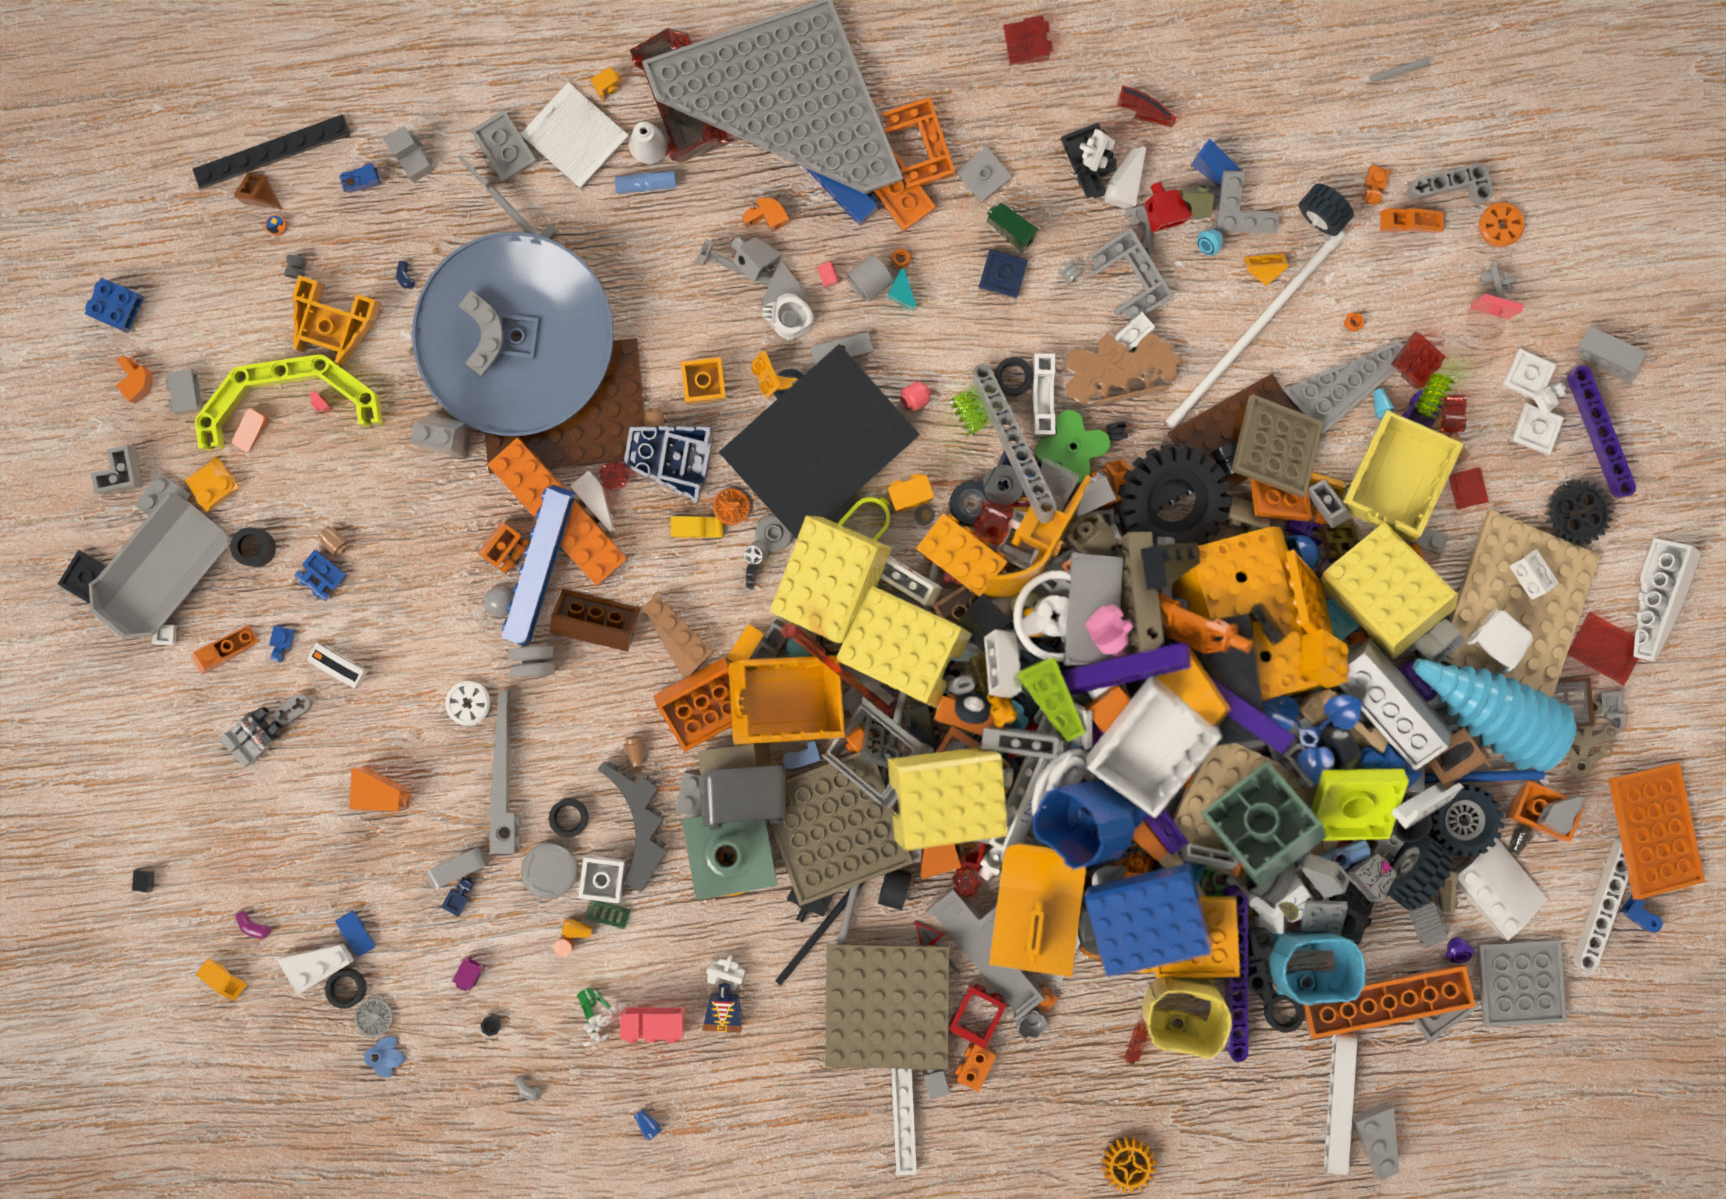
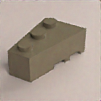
M769 743L743 744L698 751L701 775L711 770L772 765Z

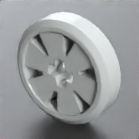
M463 681L457 683L449 690L445 706L448 715L456 723L474 725L483 721L489 714L491 697L487 689L480 683ZM465 698L473 700L471 708L464 707L466 703Z

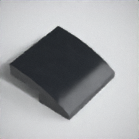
M982 594L964 613L956 625L970 632L972 635L969 640L985 653L984 637L994 630L1005 631L1012 624V620L989 598Z

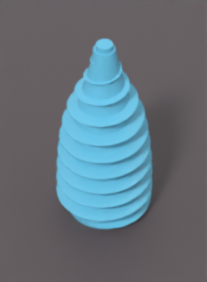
M1417 659L1414 663L1413 670L1431 686V690L1434 689L1439 694V702L1443 703L1446 701L1448 703V715L1452 716L1458 713V726L1465 727L1468 725V733L1471 737L1479 736V741L1483 746L1491 745L1493 753H1503L1505 761H1515L1518 769L1525 770L1533 766L1537 771H1548L1560 763L1570 750L1576 735V723L1573 711L1567 704L1559 703L1554 697H1547L1540 690H1533L1528 684H1520L1515 678H1505L1503 674L1499 672L1490 673L1485 668L1474 670L1471 666H1464L1458 669L1455 665L1444 666L1426 659Z

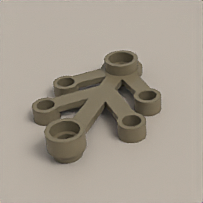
M1592 699L1593 704L1597 705V710L1593 711L1595 723L1596 715L1601 712L1602 705L1599 701ZM1612 725L1606 726L1604 731L1592 737L1594 726L1584 727L1583 736L1576 728L1575 741L1580 747L1579 756L1572 747L1567 753L1572 761L1570 769L1574 775L1578 777L1587 776L1591 772L1594 763L1613 754L1612 747L1604 745L1600 748L1599 752L1588 757L1590 748L1608 737L1616 736V727ZM1608 728L1614 729L1613 735L1607 734ZM1603 748H1609L1610 754L1604 755L1602 752ZM1579 763H1583L1585 765V769L1580 771L1578 770L1577 765Z

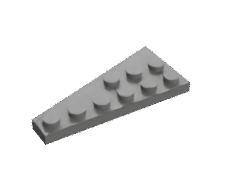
M1398 341L1286 387L1282 391L1300 413L1323 421L1320 434L1322 435L1409 360L1412 355Z

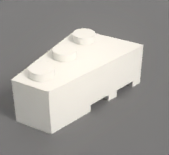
M347 942L287 955L277 959L297 995L357 960Z

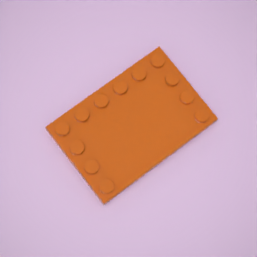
M1680 762L1608 778L1633 899L1639 900L1704 883L1705 878Z

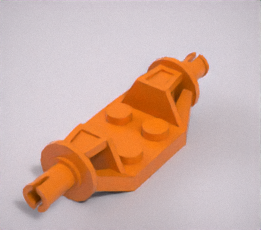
M1164 593L1159 594L1162 629L1168 638L1181 644H1187L1190 648L1204 654L1221 650L1227 652L1232 646L1245 653L1250 652L1253 641L1237 635V625H1230L1218 618L1213 622L1202 616L1195 615L1181 608V602L1168 598ZM1217 636H1223L1222 641H1215Z

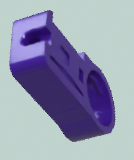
M1288 520L1285 526L1287 531L1294 535L1308 536L1318 546L1323 544L1321 539L1313 537L1311 533L1313 530L1318 532L1317 528L1321 525L1315 522Z

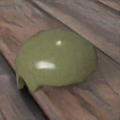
M1031 591L1024 602L1023 608L1025 606L1033 608V604L1039 600V596ZM1020 592L1015 594L1009 602L1013 618L1015 603Z

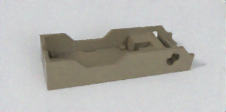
M1128 532L1115 544L1116 557H1123L1120 598L1123 621H1130L1133 625L1132 629L1128 632L1129 641L1125 646L1128 656L1155 650L1163 642L1159 595L1155 589L1147 590L1141 556L1142 548L1153 546L1152 532ZM1157 632V637L1151 639V636Z

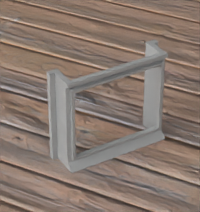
M862 697V702L844 726L845 737L836 738L822 757L878 804L892 809L898 801V796L890 783L884 792L880 794L837 758V755L847 743L846 736L862 722L868 713L913 749L909 756L930 754L934 749L927 744L921 743L874 705L875 702L871 698Z

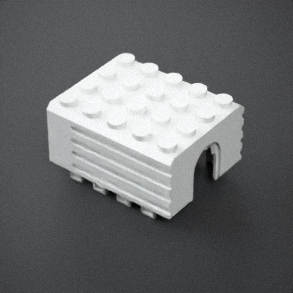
M1150 677L1088 753L1087 769L1156 818L1221 739L1218 725L1212 726L1163 683L1154 677Z

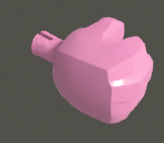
M1112 604L1098 608L1087 619L1084 626L1101 652L1113 654L1116 659L1128 656L1124 647L1129 641L1128 632L1132 629L1133 625L1130 621H1123L1121 619L1123 613L1117 606Z

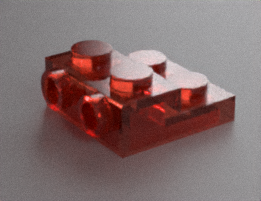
M1043 16L1025 18L1023 22L1003 25L1009 66L1049 60L1050 52H1053V45L1051 40H1047L1046 33H1049L1048 20L1044 21Z
M1414 332L1391 365L1401 373V377L1413 388L1423 389L1429 384L1434 372L1440 369L1442 361L1446 356L1419 332Z

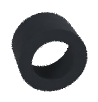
M247 527L235 533L230 543V550L233 558L238 563L246 566L261 567L273 559L276 552V544L268 532ZM247 535H255L259 538L262 545L260 553L251 559L244 558L241 553V544Z
M1410 796L1403 797V800H1402V803H1401V804L1407 802L1408 800L1412 799L1413 797H1410ZM1427 815L1408 828H1405L1396 819L1392 831L1403 842H1417L1429 834L1432 828V818L1430 815Z
M897 869L885 874L878 904L902 911L912 873Z

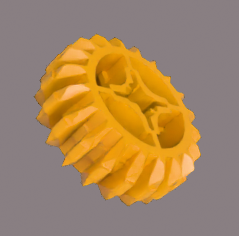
M1124 1137V1143L1116 1139L1117 1146L1114 1147L1110 1143L1111 1152L1105 1150L1104 1153L1108 1157L1101 1159L1105 1164L1101 1166L1102 1171H1105L1103 1176L1105 1179H1109L1108 1184L1110 1186L1115 1184L1114 1188L1116 1191L1122 1187V1192L1126 1193L1129 1188L1130 1192L1134 1194V1188L1137 1187L1142 1192L1141 1185L1144 1184L1148 1187L1149 1184L1146 1180L1153 1181L1154 1177L1150 1173H1156L1157 1171L1156 1168L1152 1167L1157 1164L1156 1160L1152 1159L1155 1155L1153 1151L1148 1152L1150 1147L1149 1145L1143 1146L1144 1142L1142 1140L1136 1143L1135 1137H1132L1130 1142H1128L1127 1137ZM1127 1151L1124 1157L1117 1158L1120 1153ZM1135 1151L1144 1156L1145 1165L1135 1161ZM1131 1161L1133 1166L1127 1169L1125 1164ZM1113 1166L1123 1170V1179L1114 1174ZM1135 1173H1141L1137 1178L1131 1180Z

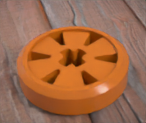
M1506 202L1495 203L1488 207L1480 216L1478 223L1479 232L1483 240L1489 245L1499 248L1507 247L1515 243L1522 236L1525 220L1521 211L1516 206ZM1501 221H1504V222H1505L1504 225H1503L1504 227H1503L1502 229H1500V228H1499V225H1500L1499 223H1500Z

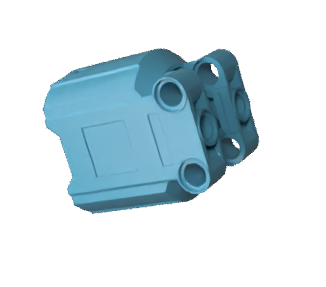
M1290 930L1284 934L1272 933L1273 949L1269 964L1271 977L1276 984L1277 994L1286 995L1298 1003L1306 1005L1326 1002H1349L1350 1000H1356L1365 986V965L1362 952L1351 940L1331 932ZM1333 950L1335 958V968L1333 970H1304L1286 973V963L1295 951ZM1308 976L1309 983L1306 986H1302V979Z

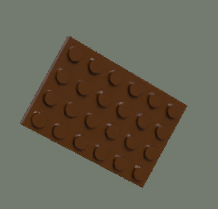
M1271 373L1169 431L1168 435L1175 446L1179 443L1186 444L1191 448L1195 447L1215 460L1211 452L1234 441L1238 444L1250 395L1253 394L1289 409H1294L1274 374ZM1238 473L1224 477L1229 481L1230 489L1249 479V477Z

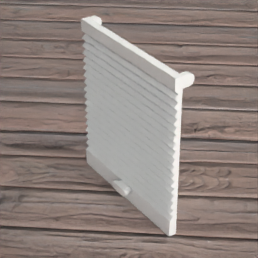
M569 82L520 134L581 190L585 183L626 139H629V135L617 126Z

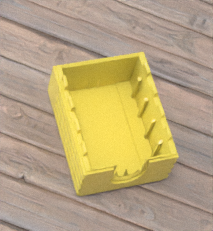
M1387 410L1381 418L1342 500L1348 509V514L1377 527L1386 522L1401 538L1415 542L1423 533L1464 443Z
M806 516L769 611L834 642L844 643L871 586L877 588L892 548L823 517Z
M1386 522L1382 523L1323 573V588L1393 660L1456 609L1458 594Z
M871 586L837 655V661L937 708L941 696H943L947 687V682L942 679L945 668L953 656L958 659L962 656L972 634L954 623Z
M975 747L888 759L890 785L897 793L900 815L897 812H894L893 815L895 841L905 851L1007 836L1002 759L998 752Z

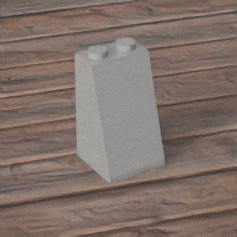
M432 412L414 422L410 443L428 452L466 458L472 427L450 414Z

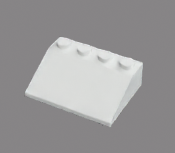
M1494 838L1493 841L1497 844L1493 848L1488 846V852L1484 854L1478 853V856L1475 857L1470 856L1453 871L1457 872L1459 877L1458 887L1499 937L1509 940L1526 926L1548 899L1498 838Z

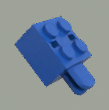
M1389 742L1383 753L1371 747L1360 751L1361 766L1358 770L1404 769L1409 780L1406 790L1423 775L1420 769L1415 771Z

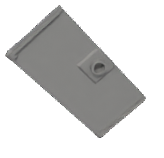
M1071 553L1065 665H1090L1115 659L1113 654L1101 652L1084 625L1087 619L1101 606L1114 604L1120 609L1123 557Z

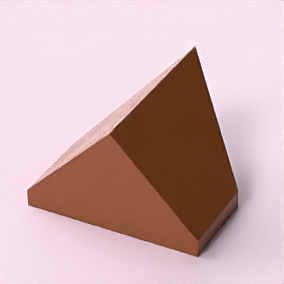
M247 173L234 193V197L243 204L282 209L265 175Z

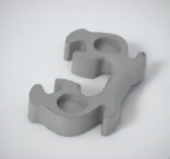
M1142 206L1129 207L1125 212L1124 218L1132 217L1133 221L1129 223V226L1137 227L1139 223H1143L1144 238L1141 244L1147 250V254L1150 255L1153 249L1151 242L1152 232L1146 209Z

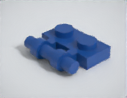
M315 549L302 564L307 569V572L304 574L298 570L294 575L302 586H307L313 591V595L317 598L320 597L325 602L330 598V595L325 591L326 588L329 587L335 591L347 577V574ZM313 576H316L322 582L317 585L311 579Z

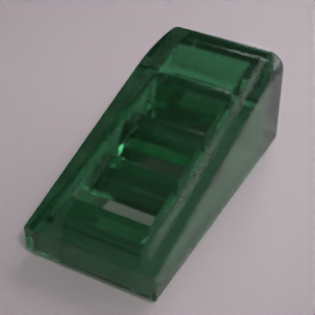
M589 900L585 918L625 929L631 909L604 901ZM595 905H599L596 916L592 915ZM603 907H606L604 918H601ZM611 909H614L612 921L608 920ZM619 911L623 912L620 923L616 922Z

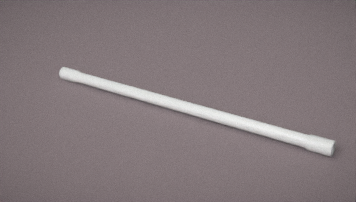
M1341 231L1336 236L1331 235L1325 241L1320 250L1196 389L1167 418L1165 423L1171 429L1176 428L1204 393L1328 254L1346 237L1344 232Z

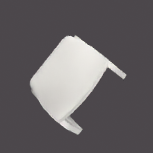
M1495 608L1472 631L1466 639V643L1470 645L1478 641L1488 654L1503 664L1500 671L1508 673L1523 658L1533 638L1532 634L1507 612Z

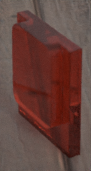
M1480 467L1449 475L1448 478L1457 510L1489 502Z

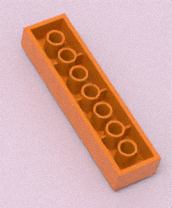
M516 438L487 464L534 518L538 509L542 506L543 500H541V496L545 489L552 485L566 489L521 438ZM575 499L560 546L596 586H599L629 558Z
M1461 964L1365 983L1356 1000H1350L1349 1002L1302 1004L1308 1035L1311 1039L1476 1007L1467 968Z

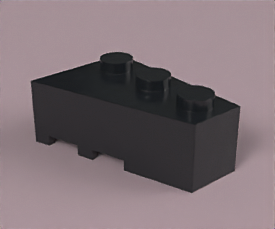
M1197 542L1163 544L1141 549L1147 590L1167 587L1201 563Z
M928 704L904 709L908 732L921 743L934 749L932 753H935L939 748L936 739H940L938 728L932 725V719L935 717L933 708H928Z

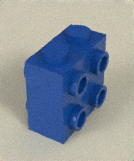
M100 278L94 286L91 300L86 303L84 314L129 333L145 297L104 278Z

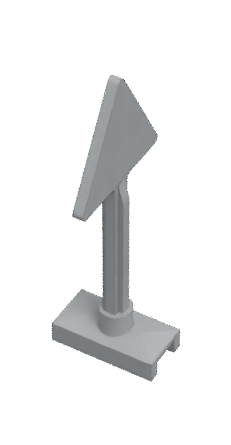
M461 155L457 157L489 191L494 200L526 233L551 239L558 232L552 224L541 233L535 227L532 228L496 189L492 188Z
M705 239L701 253L695 262L696 264L703 266L707 260L713 264L718 263L745 275L735 265L734 261L712 250L713 242ZM779 261L772 278L765 275L758 280V282L768 286L762 305L775 302L777 297L787 293L796 294L803 301L809 300L808 295L783 261Z

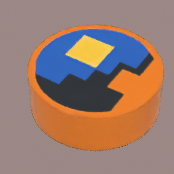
M271 215L265 222V228L270 234L280 236L286 232L287 223L281 216Z

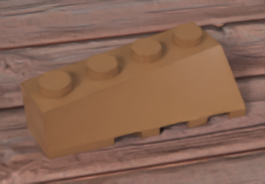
M1003 569L999 575H1007L1006 570ZM962 586L932 605L931 608L936 616L957 624L964 613L979 597L965 586Z
M655 595L641 608L648 616L684 679L692 675L714 653L658 595Z

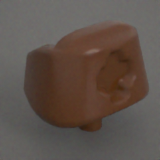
M975 841L954 844L959 855L969 854L975 850Z

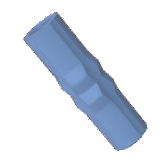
M675 171L615 176L616 193L677 188Z

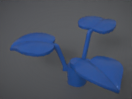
M1349 695L1332 697L1324 706V712L1329 718L1318 728L1308 726L1305 729L1302 727L1299 719L1295 718L1300 710L1299 705L1293 698L1278 696L1277 698L1264 701L1263 704L1265 715L1286 730H1290L1294 721L1296 722L1299 732L1302 733L1301 742L1311 747L1305 748L1298 757L1299 767L1315 785H1319L1322 770H1332L1334 765V756L1330 749L1327 747L1317 748L1316 743L1320 738V731L1331 721L1334 726L1340 727L1343 730L1354 727L1360 718L1362 702Z

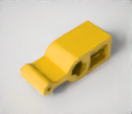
M671 516L670 538H723V523L716 517Z

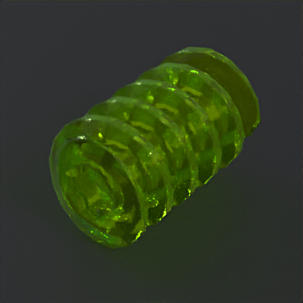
M1431 374L1430 381L1426 382L1427 388L1422 390L1424 395L1419 396L1420 402L1415 403V408L1420 414L1437 420V416L1433 413L1441 412L1437 405H1445L1441 398L1447 399L1449 397L1445 391H1452L1448 384H1455V382L1445 375Z
M971 391L963 392L948 401H954L951 405L952 409L958 408L955 415H962L959 422H966L962 427L963 430L970 429L966 434L967 437L985 428L984 424L988 421L987 419L980 420L984 413L976 412L980 406L972 405L976 399L968 398L972 393Z

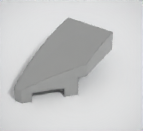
M1599 691V702L1602 705L1601 713L1620 730H1624L1625 713L1622 712V691Z

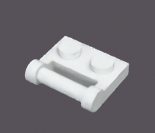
M1230 875L1226 879L1228 886L1237 885L1247 897L1248 905L1258 913L1263 911L1270 916L1274 911L1260 896L1250 893L1246 889L1245 883L1236 876Z

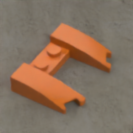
M931 97L883 112L882 116L886 117V125L883 128L885 134L918 126L929 157L927 161L900 169L903 179L908 183L906 185L907 189L955 176V169Z

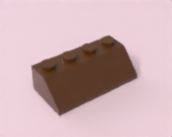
M562 589L551 615L550 633L628 652L634 637L640 608Z

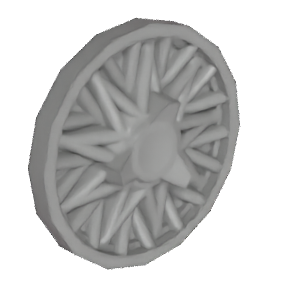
M768 515L762 518L755 530L756 540L764 543L770 552H779L785 549L793 537L775 515Z
M371 998L365 1000L358 1006L355 1012L356 1027L367 1036L376 1037L384 1034L389 1030L393 1022L391 1007L381 999Z

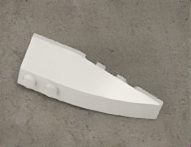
M1657 538L1653 539L1640 577L1642 584L1638 599L1640 607L1639 612H1637L1638 629L1635 633L1634 657L1655 662L1682 608L1702 553L1695 547Z

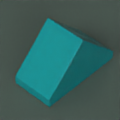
M905 268L900 269L887 294V298L914 311L917 306Z

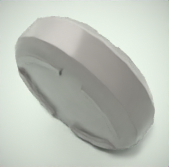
M550 842L537 845L529 851L522 862L521 869L523 883L527 889L539 898L546 899L560 897L569 891L574 885L578 873L576 858L571 851L559 843Z

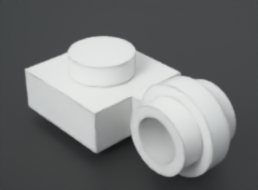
M1561 382L1555 383L1551 387L1543 388L1533 397L1542 414L1549 413L1559 404L1557 398L1566 394V387Z

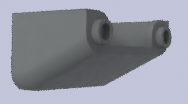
M782 765L711 770L704 772L699 778L703 827H709V830L721 829V825L731 822L766 820L770 822V825L782 824V821L786 819L785 769Z

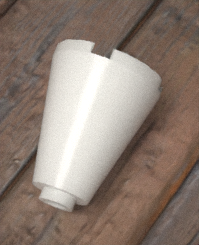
M648 122L638 123L629 139V149L633 157L637 161L649 165L661 161L666 156L669 147L666 133L660 127Z

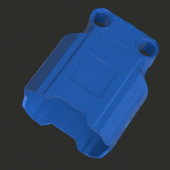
M1102 779L1099 782L1091 780L1047 791L1032 817L1033 833L1040 842L1048 844L1064 859L1066 866H1069L1071 869H1078L1110 859L1119 860L1132 841L1134 828H1138L1141 825L1147 812Z

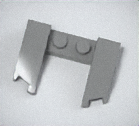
M1129 228L1088 255V258H1093L1094 271H1090V276L1093 277L1125 256L1145 290L1113 312L1117 316L1121 312L1131 318V321L1140 312L1147 314L1174 295L1132 228Z

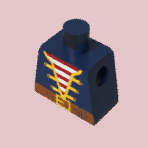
M721 983L718 985V993H710L703 1031L742 1032L743 1020L740 998L738 994H730V984Z

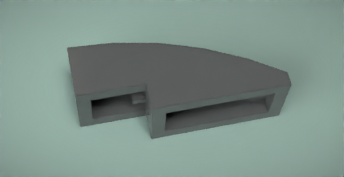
M776 619L750 659L775 658L793 629Z

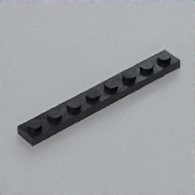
M342 114L201 165L192 170L199 188L204 189L350 136L351 133L345 116Z

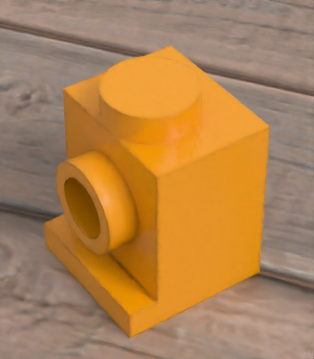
M608 67L592 77L590 81L602 101H605L607 94L612 95L619 89L618 87L621 86L620 83L623 79L617 70L613 72L611 67Z

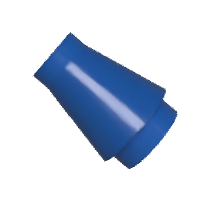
M644 1109L633 1116L643 1137H646L649 1141L662 1131L659 1127L660 1124L648 1115Z

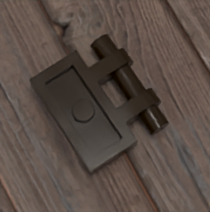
M1339 524L1335 528H1330V525H1321L1317 528L1323 545L1331 547V550L1326 552L1328 559L1339 560L1359 542L1353 524Z

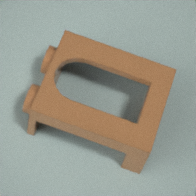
M1465 727L1451 736L1449 747L1428 762L1447 790L1454 786L1453 782L1483 763H1486L1488 767L1492 766L1487 760L1490 758L1488 752L1484 747H1478L1479 739L1471 737ZM1461 742H1470L1474 747L1472 755L1445 772L1436 758Z

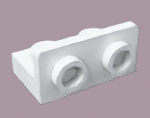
M1537 549L1510 565V568L1530 599L1546 594L1559 583Z

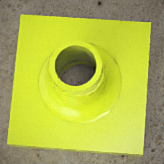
M1404 769L1322 770L1311 812L1323 825L1326 838L1322 841L1390 839L1396 821L1391 812L1401 805L1409 782Z

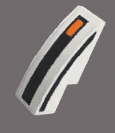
M319 643L314 645L307 659L314 666L353 688L360 687L368 672L363 667Z

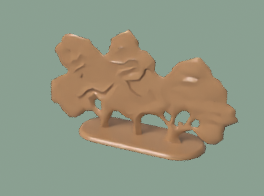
M1107 333L1098 342V352L1096 355L1088 352L1086 349L1071 350L1067 354L1068 358L1065 360L1064 365L1070 372L1075 373V376L1066 384L1067 395L1069 399L1074 398L1077 402L1084 404L1088 402L1093 394L1098 393L1103 396V399L1092 403V407H1098L1168 390L1170 387L1168 385L1153 387V382L1159 377L1165 381L1175 380L1178 375L1177 366L1183 360L1180 358V354L1173 352L1171 344L1161 340L1159 336L1153 333H1149L1140 340L1138 348L1134 353L1128 352L1126 344L1121 341L1116 342L1115 338ZM1154 367V376L1151 375L1150 379H1148V371ZM1162 370V374L1158 375V371ZM1140 373L1145 374V378H1142ZM1139 378L1145 382V389L1130 392L1128 382L1131 379ZM1097 384L1101 385L1102 390L1097 389ZM1109 387H1121L1124 390V394L1108 397Z

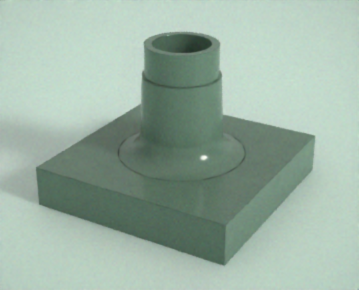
M702 815L682 819L696 901L778 885L766 820L731 822L721 825V829L709 830V827H703ZM730 845L735 848L738 858L734 865L727 866L718 860L716 851L720 846Z

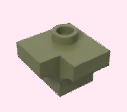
M1191 184L1190 187L1182 186L1181 196L1183 201L1190 203L1189 211L1192 217L1211 218L1214 192L1211 185Z

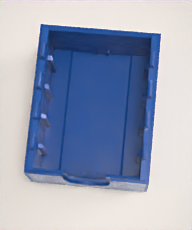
M1190 863L1088 887L1085 901L1107 978L1212 953L1213 943Z

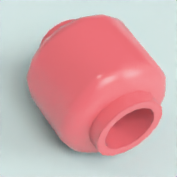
M918 381L902 389L900 401L905 409L916 411L929 403L930 389L927 385H923Z

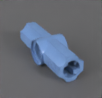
M1358 840L1340 848L1332 847L1327 853L1318 857L1335 862V859L1342 855L1340 861L1336 863L1345 870L1350 864L1371 856V852L1365 840Z

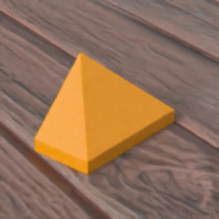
M1284 253L1244 257L1248 272L1266 286L1288 268V262Z

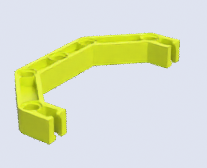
M320 354L238 366L230 371L195 419L198 448L205 451L212 450V447L225 448L222 427L251 388L321 378L356 404L358 424L363 427L371 426L370 422L366 421V410L373 411L374 419H371V423L383 424L380 399L373 390L334 361ZM325 361L326 367L319 371V364ZM285 367L286 373L280 377L279 370ZM245 373L246 379L243 382H240V375ZM371 395L370 403L364 404V397ZM211 419V426L206 428V420ZM209 433H212L214 439L211 446H208Z

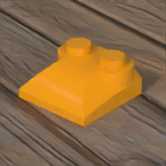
M218 456L184 480L195 495L198 504L203 506L206 512L212 511L241 489Z

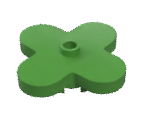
M1065 410L1056 418V436L1041 439L1036 446L1035 452L1040 462H1042L1043 457H1046L1079 474V480L1076 484H1080L1086 475H1090L1089 459L1103 456L1109 450L1110 439L1101 430L1085 431L1081 415L1074 410ZM1071 443H1075L1077 445L1076 450L1070 449Z

